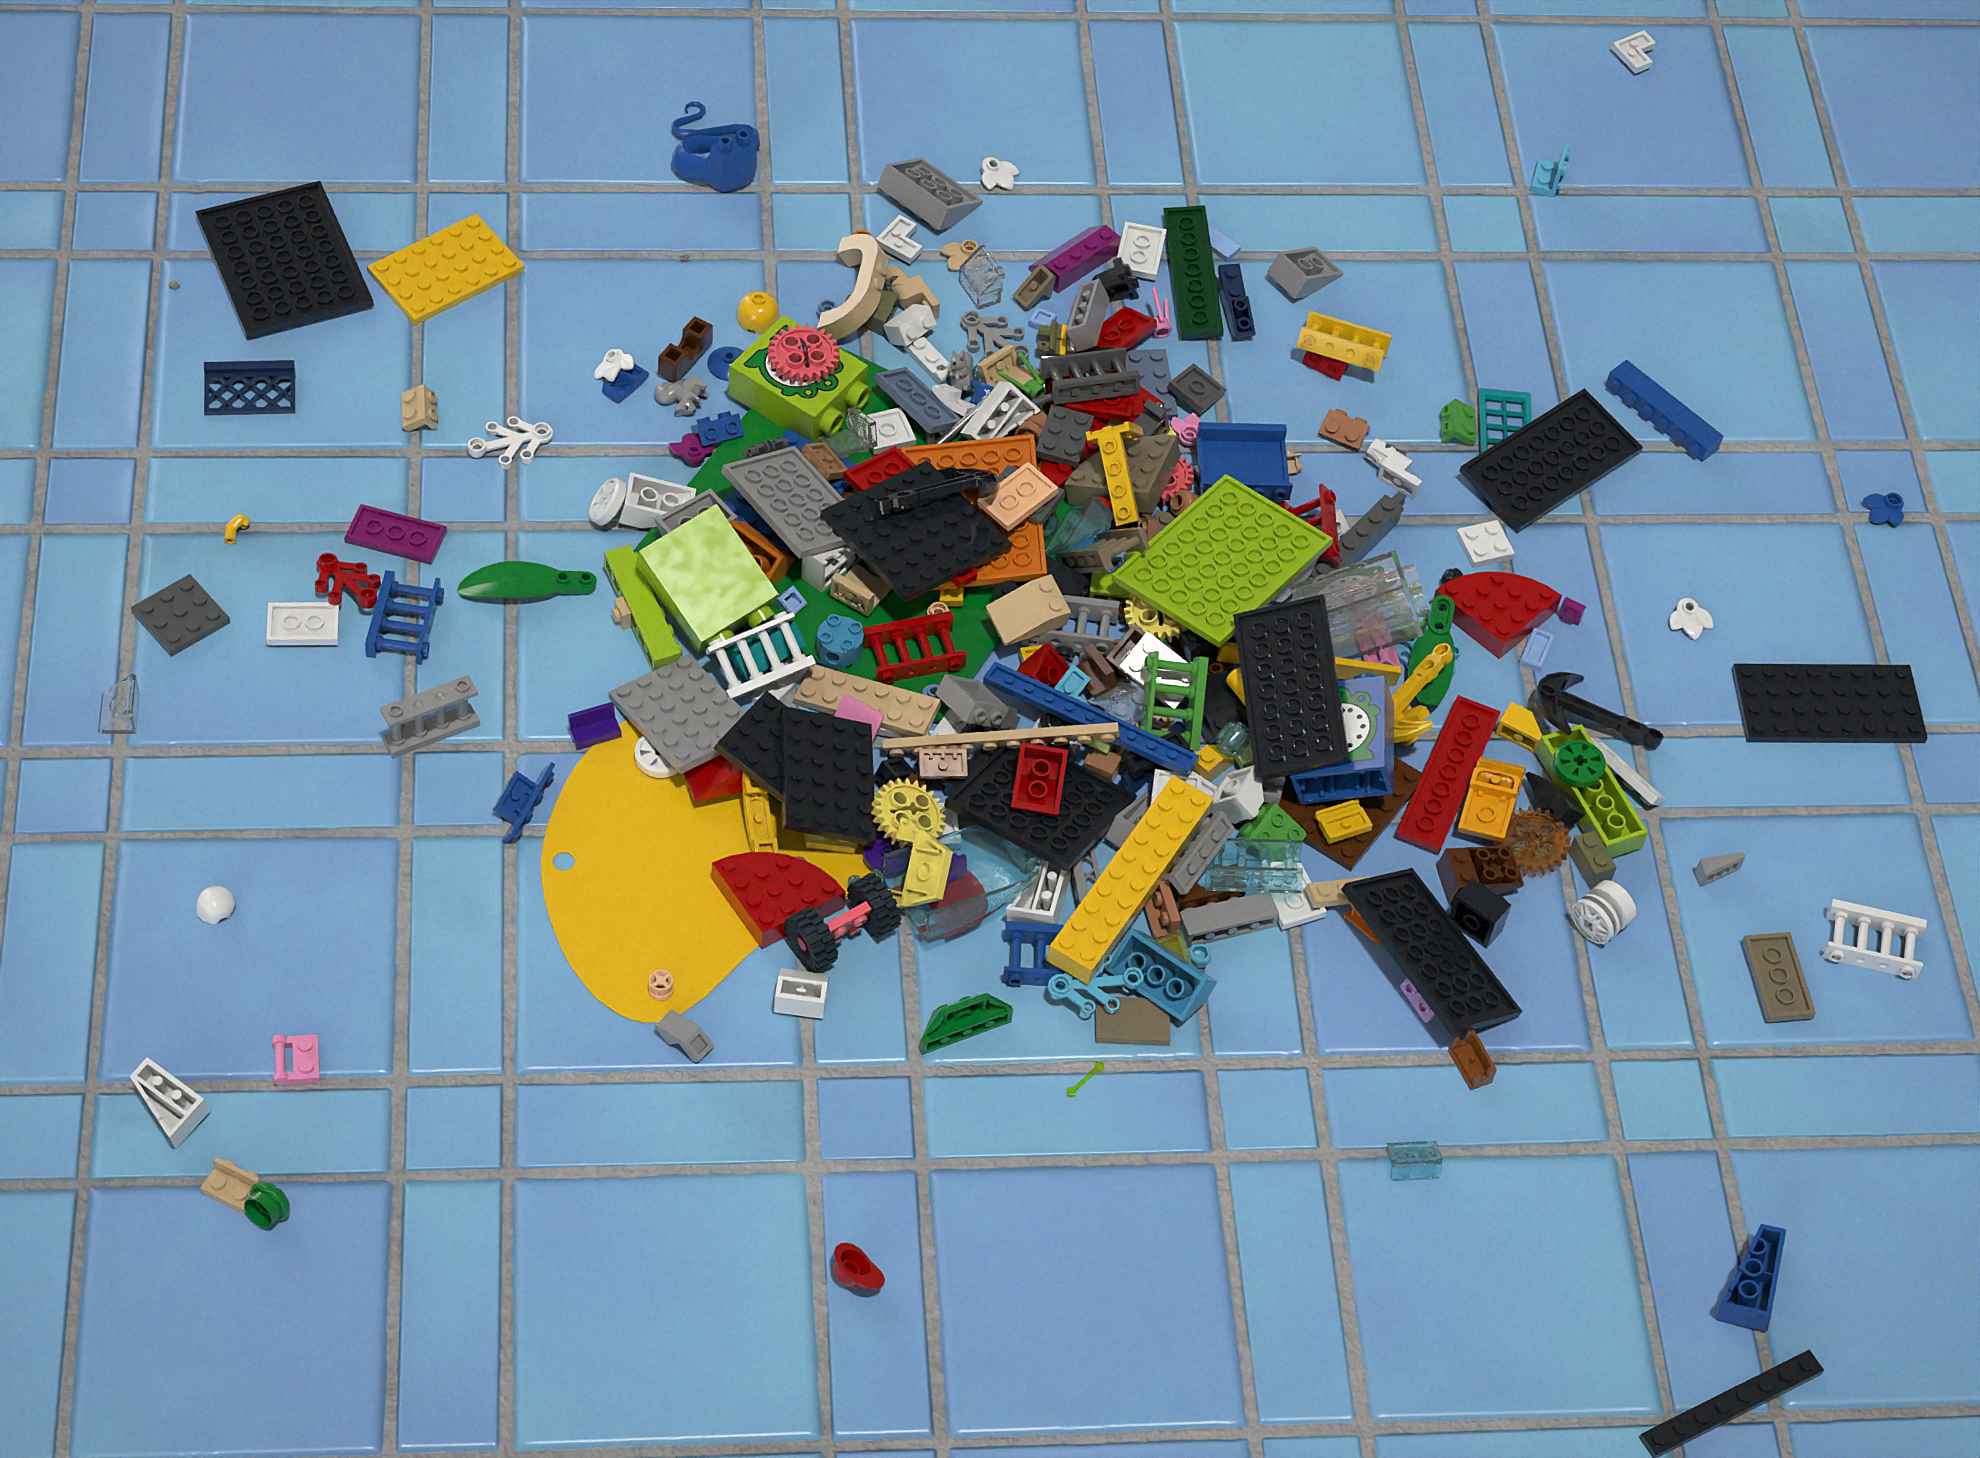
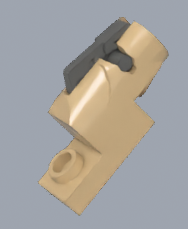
M898 266L888 268L884 287L889 292L899 294V304L904 309L913 304L928 305L934 318L938 319L940 303L920 275L909 278Z

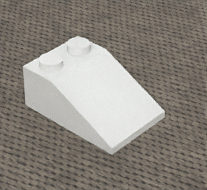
M630 472L619 523L638 528L657 527L655 523L656 518L694 498L696 489Z

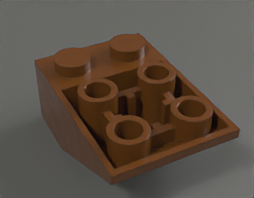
M1511 846L1446 848L1437 863L1450 904L1454 903L1456 895L1472 878L1483 883L1497 895L1524 886Z

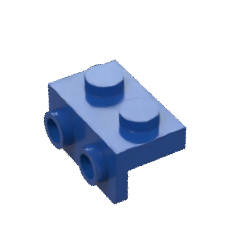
M730 411L717 414L718 419L711 421L709 417L696 420L697 424L691 426L693 434H699L702 446L744 435V430L739 413L731 415Z

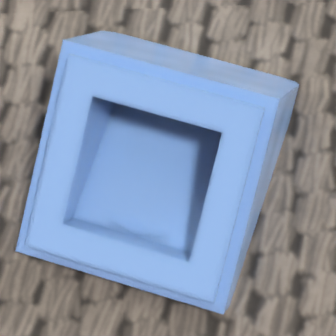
M791 586L777 597L775 606L783 612L786 611L787 614L793 612L795 615L807 602L797 589Z

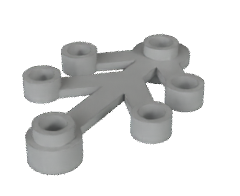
M970 310L961 317L962 327L968 330L967 350L970 353H977L980 350L977 331L984 335L985 352L983 360L995 353L993 342L1001 348L1008 344L1012 345L1002 337H1011L1014 341H1022L1024 339V329L1021 327L1007 328L1008 318L1005 316L980 317L978 312ZM995 325L996 328L989 329L986 326ZM1016 345L1014 348L1018 364H1024L1018 353L1022 352L1028 360L1030 350L1025 345Z

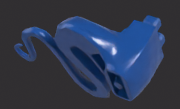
M692 101L685 105L686 113H688L687 108L690 106H697L700 108V111L693 115L678 118L672 122V132L679 137H686L676 146L672 154V167L682 177L711 184L722 193L749 185L755 177L757 168L756 149L760 146L758 130L746 124H730L699 130L680 129L678 126L701 119L706 113L705 106L700 102ZM736 134V137L731 138V139H730L729 136H722V135Z

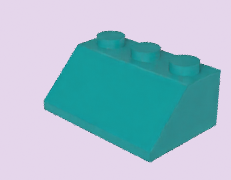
M789 621L790 628L802 652L801 648L807 644L795 621ZM780 626L768 630L767 633L780 662L782 663V660L788 656L793 657ZM755 635L746 639L759 672L771 668L772 665L759 636ZM736 643L725 650L726 655L740 676L750 680L749 677L751 675Z

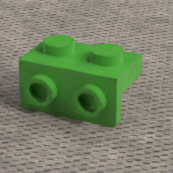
M1455 398L1441 410L1442 442L1447 443L1451 439L1456 438L1472 446L1476 442L1475 409Z

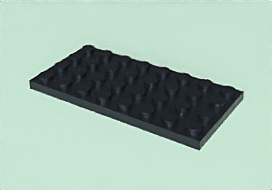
M1584 388L1463 464L1459 472L1518 532L1639 454L1643 447Z
M1324 594L1233 614L1257 781L1350 762Z
M1733 664L1732 673L1747 742L1926 743L1928 739L1910 665Z
M1413 868L1348 882L1341 888L1349 902L1358 911L1362 919L1367 923L1450 1035L1518 1018L1522 1013L1521 1008Z

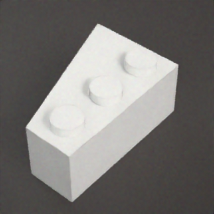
M999 381L960 433L969 441L1001 438L1007 435L1014 427L1020 426L1025 422L1024 420L1041 410L1012 383Z
M849 545L803 557L801 578L822 593L831 586V578L836 572L844 575L861 560V557Z
M1042 859L1030 875L1028 883L1019 890L1017 898L1006 908L1007 921L1058 924L1071 877V869L1066 872Z
M148 1057L130 1075L137 1090L175 1149L179 1147L210 1112L204 1098Z

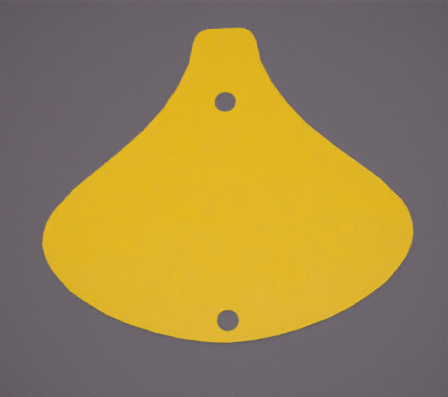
M627 719L619 724L622 737L592 745L567 778L548 821L541 855V880L546 908L560 948L569 965L585 987L596 999L617 1014L638 1022L657 1023L670 1010H674L682 1015L705 998L759 946L711 879L712 862L731 855L752 851L745 822L743 792L695 802L683 773H677L666 778L651 777L643 773L635 762V746L643 734ZM768 794L773 836L777 838L780 854L802 857L807 862L821 868L833 877L846 891V897L849 894L847 892L848 885L869 873H875L876 876L880 877L878 872L874 870L872 872L864 863L863 848L865 845L863 844L858 845L854 854L806 848L803 833L783 829L782 804ZM559 853H569L573 856L575 862L572 868L559 870L553 865L554 857ZM661 969L667 970L673 976V994L664 1001L655 1000L649 994V977L652 972Z

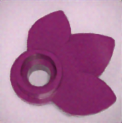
M688 433L682 437V442L669 443V449L674 455L682 456L687 464L696 466L703 462L705 455L713 452L714 445L702 446L698 435Z

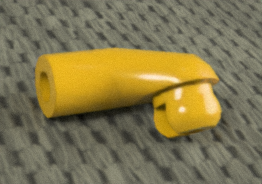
M236 514L226 524L225 543L234 544L236 542L238 528L245 529L250 523V519L247 516Z

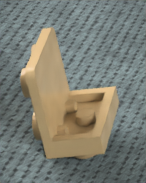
M1010 344L977 364L981 382L993 387L999 381L1008 382L997 374L998 371L1007 374L1023 385L1028 380H1035L1028 368L1018 364L1015 348Z

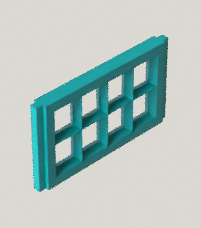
M1485 388L1478 389L1480 454L1488 449V443L1497 444L1503 440L1488 438L1487 429L1503 430L1505 439L1508 437V431L1516 432L1523 427L1507 425V416L1523 418L1524 426L1532 422L1530 393ZM1486 400L1502 402L1503 410L1487 409ZM1507 402L1523 404V412L1507 411ZM1487 415L1503 416V425L1487 423Z

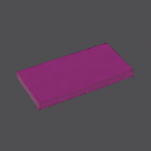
M360 504L344 540L348 544L432 565L447 533V526Z

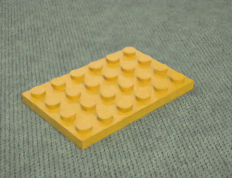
M477 213L367 266V272L414 325L525 272L521 261Z

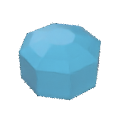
M1203 943L1193 944L1187 953L1188 962L1197 968L1206 967L1212 957L1210 948Z

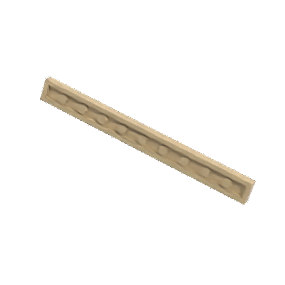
M1118 722L891 738L883 739V749L891 757H901L904 753L918 755L919 749H923L924 746H936L937 749H946L948 746L957 745L961 749H967V752H971L974 748L995 750L999 746L1016 749L1021 747V742L1044 746V743L1066 745L1070 741L1086 744L1090 743L1091 740L1101 739L1102 742H1112L1115 738H1120V727Z

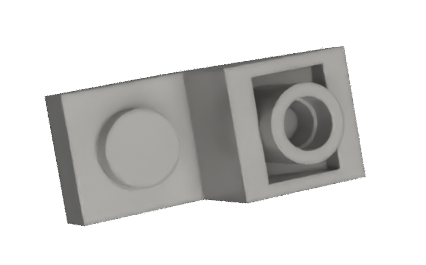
M670 1010L654 1026L668 1045L679 1043L693 1063L699 1062L714 1047L700 1026L674 1010Z

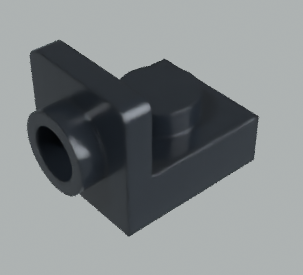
M903 757L883 760L874 776L878 778L876 780L877 784L882 787L890 780L895 782L897 778H900L903 782L906 778H909L911 773L916 774V772Z

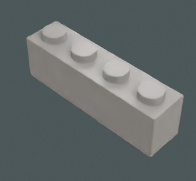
M1100 279L1080 284L1066 332L1077 352L1090 350L1097 346L1110 301Z
M1270 891L1254 892L1248 896L1232 897L1227 901L1211 902L1205 906L1189 907L1180 911L1181 922L1179 932L1185 947L1190 948L1193 944H1207L1274 928L1277 926L1279 912Z

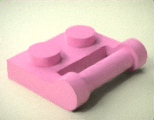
M318 1034L288 1037L285 1035H275L272 1037V1046L275 1048V1073L273 1074V1083L275 1085L320 1083ZM285 1048H293V1073H286Z

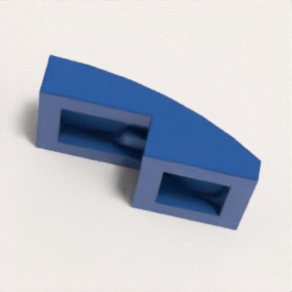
M634 363L633 369H620L618 376L613 382L609 381L603 384L602 392L619 403L632 394L649 377V372Z

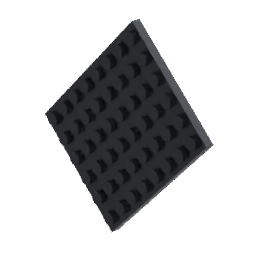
M321 181L195 211L197 221L246 339L374 306L372 296Z

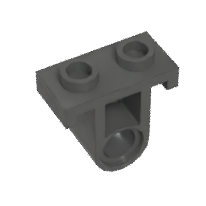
M1148 399L1143 405L1146 409L1133 423L1142 427L1144 436L1168 434L1170 427L1166 408L1161 403H1154Z

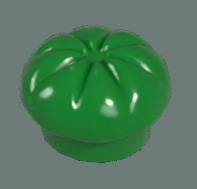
M257 1182L250 1189V1196L244 1202V1209L248 1217L256 1225L262 1228H269L277 1220L281 1221L287 1218L290 1211V1202L285 1193L273 1183Z

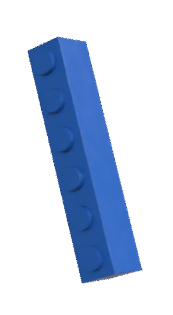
M1625 360L1610 371L1606 387L1637 410L1644 418H1647L1657 426L1659 430L1666 433L1676 443L1686 449L1692 456L1703 462L1719 450L1723 435L1631 362Z

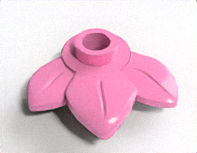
M1193 412L1184 420L1173 417L1171 428L1179 435L1180 442L1187 446L1197 445L1196 433L1198 423L1201 422L1198 415Z

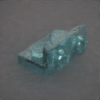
M1436 1141L1387 1143L1386 1152L1392 1165L1391 1179L1393 1181L1439 1179L1441 1177L1443 1157Z

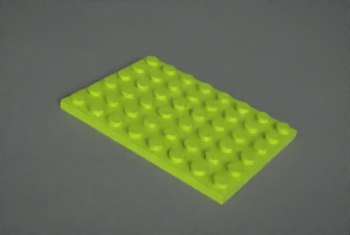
M1225 474L1148 542L1150 549L1138 551L1112 574L1111 581L1220 648L1236 633L1233 614L1265 607L1332 545L1333 538Z

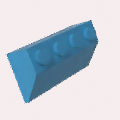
M1130 928L1114 955L1110 966L1106 969L1114 976L1124 975L1125 971L1130 967L1140 969L1143 973V981L1135 990L1182 1022L1206 1002L1217 984L1216 980L1143 931ZM1129 977L1128 981L1131 983H1135L1136 979L1133 977Z

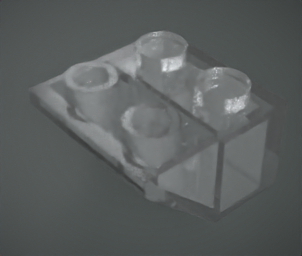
M983 244L960 266L958 282L976 308L981 310L1001 303L1005 272L1002 266H999L995 261L993 253L988 251Z

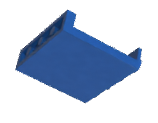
M1199 422L1196 444L1201 495L1227 474L1269 500H1290L1293 483L1289 482L1285 445L1286 424Z

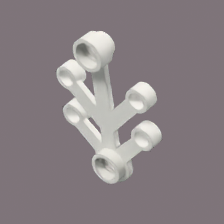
M516 416L508 418L507 428L491 421L486 424V434L491 437L500 435L505 438L485 442V440L478 437L472 438L468 442V452L472 457L480 458L486 451L509 446L506 452L498 459L500 468L509 469L512 467V458L524 442L531 441L528 447L520 452L521 462L530 464L534 461V453L539 445L552 439L553 430L545 422L531 425L521 421ZM520 429L527 433L520 434L515 431H518Z

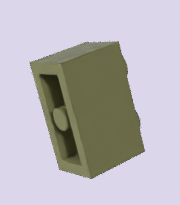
M1596 831L1574 836L1569 854L1589 889H1593L1604 880L1612 881L1617 867Z

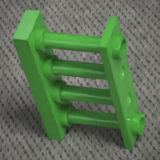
M1159 651L1149 652L1144 661V669L1147 672L1141 726L1139 725L1138 727L1161 737L1170 733V731L1151 729L1153 715L1184 719L1187 722L1186 731L1181 733V735L1190 745V751H1199L1209 658L1195 657L1190 663L1159 660ZM1157 670L1187 672L1191 675V685L1189 684L1187 687L1156 683ZM1155 692L1187 696L1189 698L1188 708L1183 710L1154 706Z

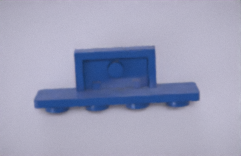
M550 762L542 770L535 783L518 771H515L492 809L512 823L502 839L504 843H507L512 838L517 839L521 834L523 820L527 821L534 811L531 808L533 803H537L544 793L541 790L544 784L547 785L554 776L552 770L555 764L553 762Z

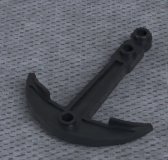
M954 466L943 468L938 471L947 480L875 498V510L878 511V514L891 513L893 507L908 509L913 503L971 488L981 489L980 498H986L998 492L1000 482L995 473L987 470L974 468L956 469Z
M1569 672L1547 674L1539 681L1535 689L1534 700L1537 709L1548 722L1566 735H1571L1572 730L1565 718L1564 710L1612 728L1628 740L1636 739L1643 741V744L1650 749L1660 746L1664 738L1663 734L1657 729L1648 728L1645 724L1625 716H1620L1565 691L1570 686L1584 680L1583 675Z

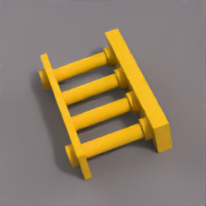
M1310 311L1306 326L1301 328L1296 348L1379 372L1383 357H1386L1392 335Z

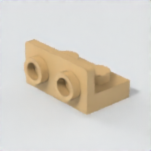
M216 1157L213 1161L214 1169L200 1187V1191L202 1194L245 1215L244 1202L250 1196L252 1185L261 1182L260 1178L250 1170L244 1171L238 1168L234 1162L228 1159L222 1160Z

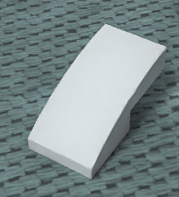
M946 384L932 387L933 393L942 403L962 416H965L976 406L960 399L962 390Z

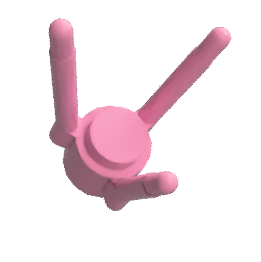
M1153 287L1152 292L1158 316H1155L1153 319L1157 320V328L1149 334H1154L1157 338H1164L1172 331L1168 299H1164V317L1157 290Z

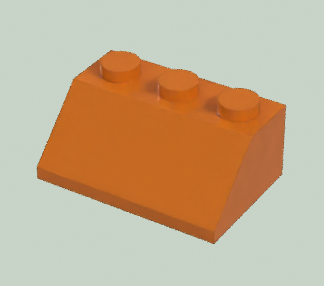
M732 520L730 522L731 526L773 586L784 578L795 558L745 521Z

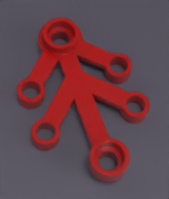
M324 553L319 556L316 567L321 572L319 578L315 581V591L317 593L328 592L330 573L336 577L332 590L328 593L329 604L339 605L342 603L341 592L343 585H345L358 597V602L363 608L370 609L375 606L377 602V591L375 589L381 586V577L377 574L367 575V564L363 562H340L337 556L332 553ZM342 570L354 571V573L343 572ZM356 582L367 583L369 588H362Z

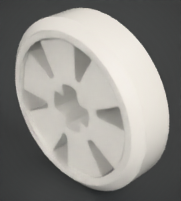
M614 477L600 487L590 505L589 517L591 521L601 526L610 522L616 516L626 497L627 486L625 482Z
M643 735L635 746V762L638 768L643 773L656 778H666L677 774L678 771L662 754L660 756L657 755V752H660Z

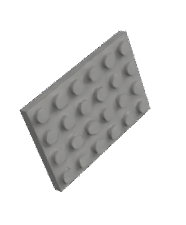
M795 446L723 465L721 473L799 559L848 545L820 517L821 510L844 499Z
M689 654L679 658L676 662L664 665L608 692L609 699L679 774L721 755L713 748L746 713L732 698H729L726 691Z

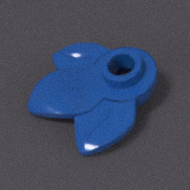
M1892 492L1883 496L1875 493L1863 499L1862 502L1872 509L1869 514L1871 522L1882 524L1889 521L1896 526L1903 521L1904 514L1902 508L1904 503L1899 494Z

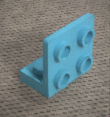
M1565 140L1559 163L1541 158L1538 159L1530 192L1554 198L1556 190H1561L1564 178H1560V176H1565L1568 165L1564 161L1568 162L1571 150L1567 149L1569 141Z

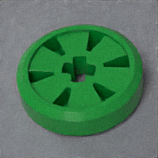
M1571 740L1561 744L1553 758V768L1556 775L1563 782L1574 787H1589L1596 784L1602 778L1606 767V761L1602 752L1593 744L1582 740ZM1576 761L1581 762L1582 766L1577 765Z

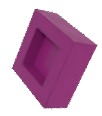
M1565 597L1558 617L1578 626L1583 618L1586 606Z

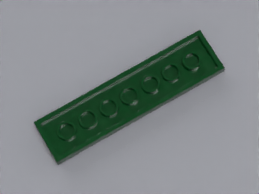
M1205 205L1163 208L1180 338L1223 337L1224 329Z

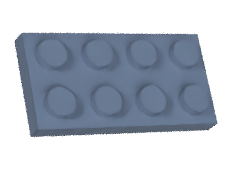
M1166 349L1126 350L1125 370H1138L1140 373V386L1165 403L1164 407L1166 408L1169 421L1173 417L1178 418L1174 393L1167 388L1171 381Z
M907 367L876 373L873 379L880 386L881 390L894 399V402L900 405L929 434L949 430L961 419L954 411L942 403Z

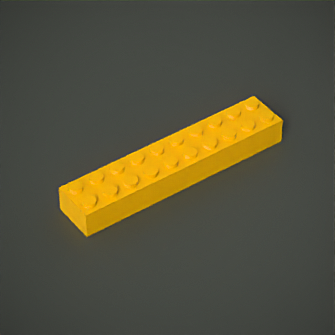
M1173 775L1049 946L1046 961L1089 985L1210 814L1214 798Z

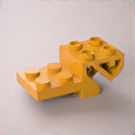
M1480 757L1470 781V788L1458 825V832L1504 843L1511 816L1515 812L1525 778L1526 767Z

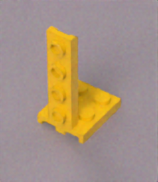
M1129 421L1113 427L1107 426L1102 430L1086 432L1087 441L1100 446L1116 526L1139 521L1123 441L1125 443L1135 442L1138 440L1137 437L1144 436L1141 426Z

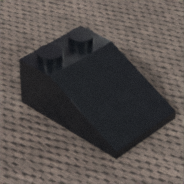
M1229 670L1207 675L1201 729L1208 745L1224 742L1226 738L1237 734L1249 733L1246 707L1226 682V678L1230 674Z

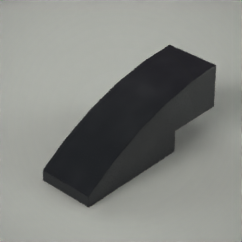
M1527 772L1525 774L1542 809L1555 814L1557 820L1573 826L1585 816L1580 805L1565 789L1534 773Z

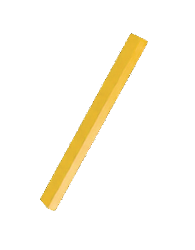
M1225 642L1218 649L1216 661L1240 664L1237 643ZM1335 657L1339 679L1349 680L1359 674L1370 673L1376 676L1385 675L1388 685L1396 686L1401 675L1400 666Z

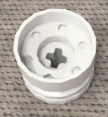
M1604 880L1589 891V894L1573 904L1571 909L1576 927L1586 938L1596 944L1607 943L1620 930L1629 925L1637 914L1636 906L1627 891L1619 884L1609 880Z

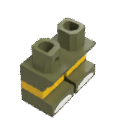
M1053 319L1051 326L1039 325L1038 339L1049 340V342L1038 341L1036 355L1061 356L1075 354V347L1066 332L1068 325L1058 324Z

